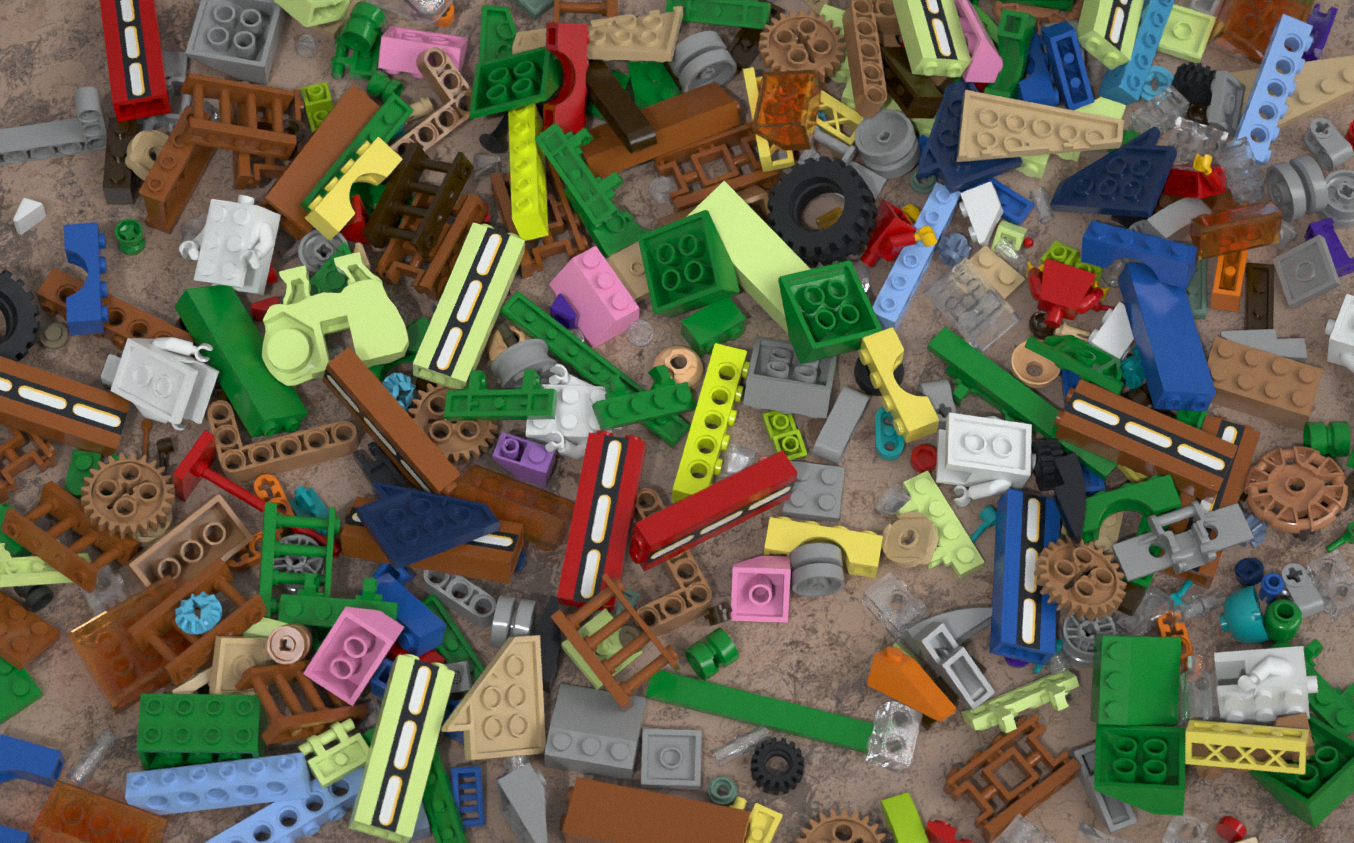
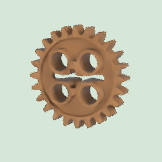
M803 9L800 10L799 15L790 10L788 17L780 13L779 20L771 18L770 25L765 24L764 32L760 33L758 47L760 60H764V68L771 67L770 75L780 74L779 81L787 77L789 78L790 85L795 80H799L800 86H803L805 80L814 85V81L817 78L823 83L825 75L832 78L834 70L839 71L840 63L844 61L846 44H843L844 35H839L840 27L833 28V20L824 22V14L818 18L814 17L815 12L813 10L809 16L805 15Z
M428 383L426 387L427 393L421 390L418 391L419 400L412 399L411 406L413 408L408 409V414L447 459L453 460L455 466L458 465L460 458L466 464H469L470 455L478 460L480 457L479 449L483 452H488L489 446L487 443H494L495 436L493 434L498 432V426L495 424L499 420L455 421L456 424H452L451 421H447L444 418V411L435 412L431 408L433 406H441L445 409L447 390L454 389L439 384L434 388ZM465 430H470L474 432L475 435L472 437H466L461 432ZM440 431L445 433L447 436L445 438L440 439L435 437L433 434L435 432Z
M120 453L119 460L117 461L112 456H108L109 464L107 465L99 461V471L90 469V477H84V487H81V506L84 507L85 517L90 516V524L95 525L98 523L99 532L108 528L109 537H112L117 531L120 532L121 539L125 538L126 533H131L133 539H136L138 531L147 536L148 527L157 531V521L166 523V514H172V505L175 504V495H173L175 494V487L172 485L171 475H166V468L163 466L157 469V460H153L148 464L147 455H144L140 460H136L135 453L131 454L130 459H125L124 454ZM134 477L135 479L127 480L126 478ZM108 492H109V493H113V494L107 495V496H106V495H102V494L108 493ZM152 496L153 498L145 499L143 497ZM126 511L130 512V514L127 515L120 514Z
M1068 537L1066 542L1061 538L1055 544L1050 542L1047 548L1042 550L1035 563L1037 568L1034 571V575L1038 576L1035 583L1036 585L1044 586L1040 594H1049L1050 598L1047 602H1056L1058 604L1057 611L1065 608L1067 609L1068 617L1074 612L1080 621L1084 615L1087 616L1090 622L1093 621L1095 616L1100 620H1103L1105 615L1111 616L1114 610L1118 609L1126 595V592L1123 590L1127 583L1122 581L1125 574L1117 572L1120 564H1112L1110 562L1113 555L1104 556L1103 547L1096 550L1094 549V542L1091 541L1086 546L1083 539L1081 546L1074 548L1070 537Z
M843 808L841 816H837L834 809H831L829 818H826L823 813H819V823L810 819L808 824L810 830L802 828L801 835L803 838H797L796 843H855L857 840H862V843H882L885 840L886 834H876L879 824L876 823L869 826L868 815L859 820L858 811H855L852 817H849L846 808ZM846 832L851 838L848 841H841L836 837V834Z

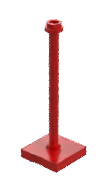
M204 430L172 474L175 496L185 502L201 479L205 478L263 513L266 501L210 469L217 458L215 437ZM277 508V512H282V515H288ZM287 527L300 535L312 538L319 546H325L326 537L317 531L309 528ZM337 537L333 541L334 559L342 552L341 544L337 542Z

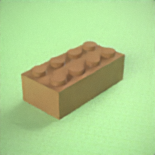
M1215 336L1207 358V365L1216 391V395L1211 403L1303 431L1304 425L1310 417L1323 369Z

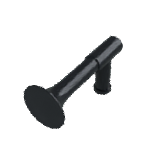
M536 104L543 119V107ZM508 110L492 133L482 134L479 137L481 145L491 153L501 154L504 151L501 141L509 127Z

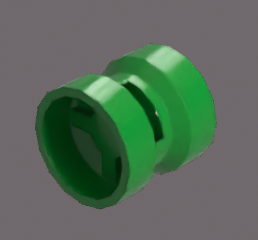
M378 70L369 81L367 93L375 98L378 96L382 97V101L385 103L393 93L398 97L401 96L404 83L396 78L391 80L388 74Z
M124 219L117 224L115 235L120 251L128 256L141 253L146 244L141 224L134 219Z

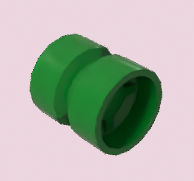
M357 2L350 13V19L346 21L339 34L340 39L346 46L355 51L369 52L377 39V34H379L386 22V15L380 8L371 3Z
M1331 421L1327 426L1323 422L1305 423L1303 430L1304 447L1318 450L1320 455L1324 457L1326 453L1331 458L1348 457L1351 438L1347 421Z
M717 628L705 636L704 643L697 641L684 650L690 666L703 681L718 673L719 666L726 668L739 659V653L733 641L721 628Z

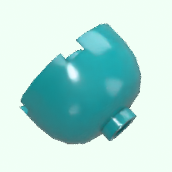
M1253 586L1243 587L1232 592L1223 604L1224 614L1219 616L1223 631H1230L1236 641L1248 645L1269 640L1263 626L1264 616L1261 613L1260 603Z

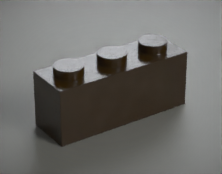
M880 46L887 92L907 118L933 119L944 98L928 76L912 74L905 47Z
M109 117L103 192L106 203L110 205H134L137 175L132 169L127 167L125 158L129 142L139 133L136 119L117 122L116 117Z

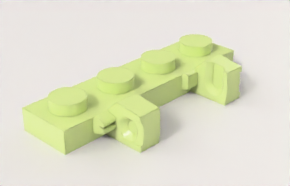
M928 470L903 482L902 487L908 496L905 497L906 502L897 508L895 513L897 518L906 512H920L937 527L938 544L932 554V560L926 564L927 567L931 569L941 563H944L946 567L951 565L959 579L984 567L985 562Z
M0 543V587L73 582L37 556L12 558L10 553L4 548L5 543ZM88 553L77 554L87 562H92Z
M1063 668L983 702L974 711L970 708L962 711L964 722L975 731L985 730L998 724L1002 732H1011L1017 729L1014 717L1020 711L1027 708L1040 707L1048 702L1051 703L1053 709L1058 711L1069 707L1065 695L1069 694L1072 689L1079 687L1077 676Z

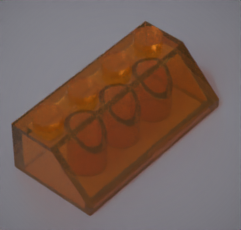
M476 464L457 481L459 487L455 490L453 497L487 504L498 520L522 523L524 540L534 543L537 548L544 551H555L563 542L572 521L574 501Z
M57 780L32 826L33 843H162L169 818Z

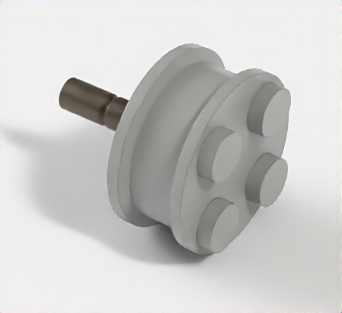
M500 324L498 330L504 342H506L507 349L495 358L491 365V371L495 377L500 378L502 381L501 390L522 387L525 369H535L538 375H540V384H549V378L556 375L550 372V369L557 365L554 359L549 358L546 342L542 339H528L517 343L508 324Z

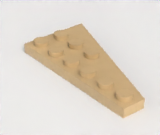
M683 6L673 7L674 12L660 14L659 10L649 11V15L637 18L632 14L592 20L591 25H588L590 40L587 45V58L604 61L672 62L683 18ZM546 28L516 33L512 53L516 54L546 46Z
M1354 55L1304 62L1300 73L1295 74L1293 81L1297 82L1291 97L1287 96L1285 104H1288V109L1284 118L1278 120L1277 126L1281 129L1354 94ZM1259 68L1230 72L1232 76L1246 86L1241 116ZM1276 68L1279 73L1284 74L1280 68ZM1267 90L1271 96L1276 97L1274 92ZM1259 113L1263 119L1268 120L1265 114Z
M965 90L956 162L1120 148L1123 139L1124 120Z

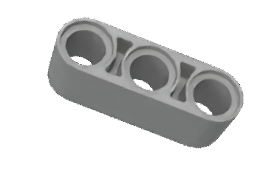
M844 386L816 440L812 454L839 465L868 408L871 397Z
M424 570V585L429 595L435 594L441 603L480 628H487L493 625L496 602L491 595L462 576ZM434 577H441L444 579L440 583H433L430 581ZM458 592H464L467 594V596L462 599H457L454 597V595ZM486 607L490 609V612L479 614L477 610Z

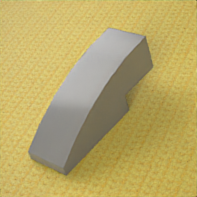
M1186 197L1148 218L1141 232L1178 242L1212 218L1215 213L1201 199Z
M1276 329L1220 331L1219 334L1220 338L1304 364L1307 360L1305 338L1277 339Z
M969 608L939 614L907 629L904 641L917 658L921 657L923 653L912 638L932 621L944 623L957 644L960 645L991 625L992 608Z
M932 621L912 638L938 674L971 710L974 711L995 693L966 649L957 644L944 623Z
M1095 744L1071 753L1069 758H1075L1082 766L1078 778L1108 832L1112 833L1137 823L1138 821L1131 805L1094 790Z

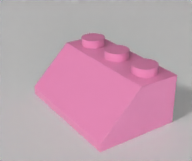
M954 0L971 62L962 76L965 82L995 83L998 72L1001 71L1003 66L1002 58L999 56L985 24L970 1Z
M390 26L381 37L378 68L385 69V72L390 74H401L402 71L412 73V76L416 78H424L416 65L417 56L427 49L438 47L448 55L460 74H462L469 37ZM429 54L427 58L428 63L435 67L436 60ZM445 76L443 82H451V80Z
M596 246L572 258L549 283V287L556 298L559 293L562 294L577 315V328L592 349L639 324L638 305Z
M345 607L303 674L353 706L404 629V626L378 610Z

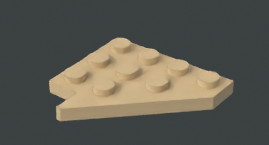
M540 635L509 637L442 726V732L464 731L465 760L545 753L546 735Z

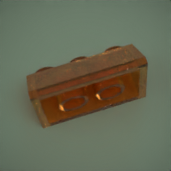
M816 70L763 72L752 132L784 151L811 150L821 98Z
M1257 202L1249 207L1229 208L1221 213L1212 215L1201 214L1191 219L1189 233L1193 246L1197 247V259L1203 260L1279 243L1283 218L1282 211L1273 202Z

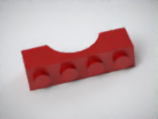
M547 22L546 50L553 53L560 60L564 71V81L557 96L551 101L544 103L543 131L554 123H558L565 133L570 131L578 133L586 124L585 99L588 93L586 72L589 67L587 45L590 40L588 24Z

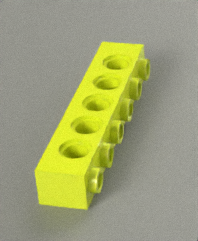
M534 103L508 110L512 220L520 238L525 241L549 235L545 154L534 139L543 132V120Z
M717 343L714 344L672 489V502L677 503L713 485L714 475L720 476L723 460L719 459L721 450L727 451L730 435L726 434L728 426H734L737 411L733 410L735 402H741L744 386H740L742 378L747 379L750 362L746 361L747 351ZM722 376H730L732 379H731V380H723V379H721L720 377H722ZM715 400H723V401H725L726 403H725V404H722V405H718V404H715L713 401H715ZM716 424L718 428L710 429L707 425ZM702 448H708L712 452L704 454L701 453L699 450ZM694 473H702L705 477L698 479L692 475Z

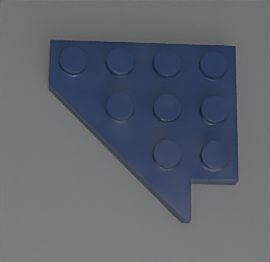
M1152 127L1120 146V148L1115 149L1060 182L1050 206L1053 211L1150 218L1178 153L1174 146L1156 145L1161 133L1158 127Z

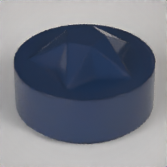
M1256 558L1240 560L1235 566L1237 581L1245 586H1253L1260 583L1265 575L1262 562Z

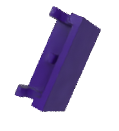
M1315 4L1311 14L1308 13L1305 23L1313 26L1310 33L1313 41L1308 51H1304L1301 57L1305 62L1320 59L1338 8L1331 6L1327 13H1321L1319 11L1320 4Z
M1327 218L1316 223H1310L1304 236L1305 240L1308 241L1317 235L1323 236L1338 277L1353 273L1354 258H1349L1338 239L1332 225L1334 224L1333 219Z

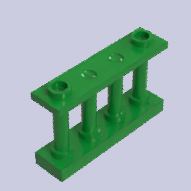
M265 502L258 594L261 596L268 611V614L264 616L265 618L270 619V615H275L280 609V601L276 597H271L272 586H277V583L305 584L306 574L278 572V569H273L274 558H279V555L325 558L324 575H319V586H323L325 597L330 598L334 533H339L340 516H335V507H329L327 518L282 515V512H277V503ZM281 527L326 530L325 546L280 543V540H275V530L281 529Z

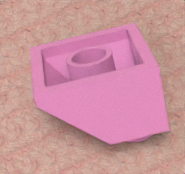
M761 555L733 565L731 608L733 612H730L732 617L730 621L788 623L791 573L789 556Z

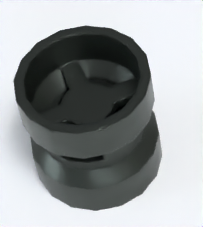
M43 584L14 586V591L19 597L25 598V604L31 612L43 609L54 598L52 590Z

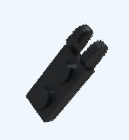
M375 442L368 444L369 452L376 460L371 464L367 462L359 450L353 452L355 461L371 486L373 482H380L409 488L390 459L381 452Z

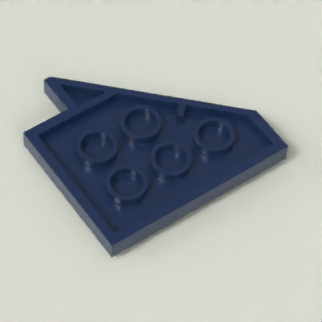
M965 80L946 87L943 95L944 98L940 104L915 176L917 180L938 173L950 194L1019 168L1022 164L1020 157L956 162L963 95L965 90L979 92L973 82H965Z
M380 482L372 483V492L378 500L357 507V517L395 570L500 530V522L487 504Z

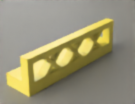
M754 67L743 69L763 172L792 167L795 163L777 74L756 78ZM774 84V89L768 96L758 91V86ZM769 104L778 108V111L772 118L763 114V111ZM773 126L783 131L777 140L767 136V133ZM779 148L787 153L788 158L772 161L771 156Z
M777 73L779 85L789 91L788 93L781 94L785 107L812 124L819 126L820 129L848 146L855 144L854 134L857 126L864 119L862 116L818 87L811 85L808 81L805 80L803 86H800L799 80H795L790 85L789 78L787 77L779 81L780 74ZM774 84L766 85L763 93L768 96L774 88ZM795 97H799L805 102L809 101L812 106L799 107L796 105ZM817 111H822L834 120L823 122L818 118ZM839 124L854 131L850 138L840 132Z
M1189 720L1186 729L1185 764L1305 774L1309 730ZM1192 743L1205 744L1211 752L1205 757L1192 756ZM1226 746H1234L1241 754L1235 759H1227L1220 751ZM1256 748L1265 749L1271 757L1265 762L1256 761L1250 753ZM1286 751L1300 752L1299 765L1287 764L1280 756Z

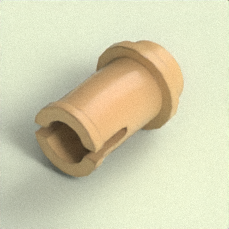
M420 97L419 101L410 104L409 106L414 111L403 124L406 125L430 114L434 110L428 97L424 99Z
M1064 321L1059 328L1055 329L1053 336L1059 337L1062 335H1073L1087 342L1090 331L1066 325L1067 322Z

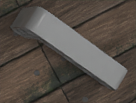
M82 87L74 92L77 118L0 129V166L105 149L107 143V124L99 91L94 87Z

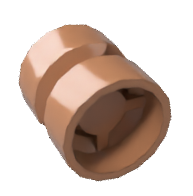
M298 623L280 626L274 629L268 636L267 651L276 662L292 664L305 658L310 653L313 645L312 635L304 625Z

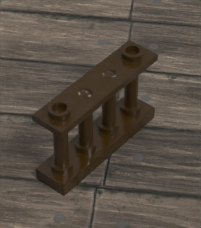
M410 142L362 233L373 247L380 249L384 248L389 238L411 242L421 257L427 259L467 180L471 176L474 168L464 153L459 151L452 163L432 160L418 143ZM425 169L446 173L441 186L418 181ZM416 192L435 197L429 209L407 205L411 194ZM406 215L423 220L417 232L396 228L395 225L399 217Z

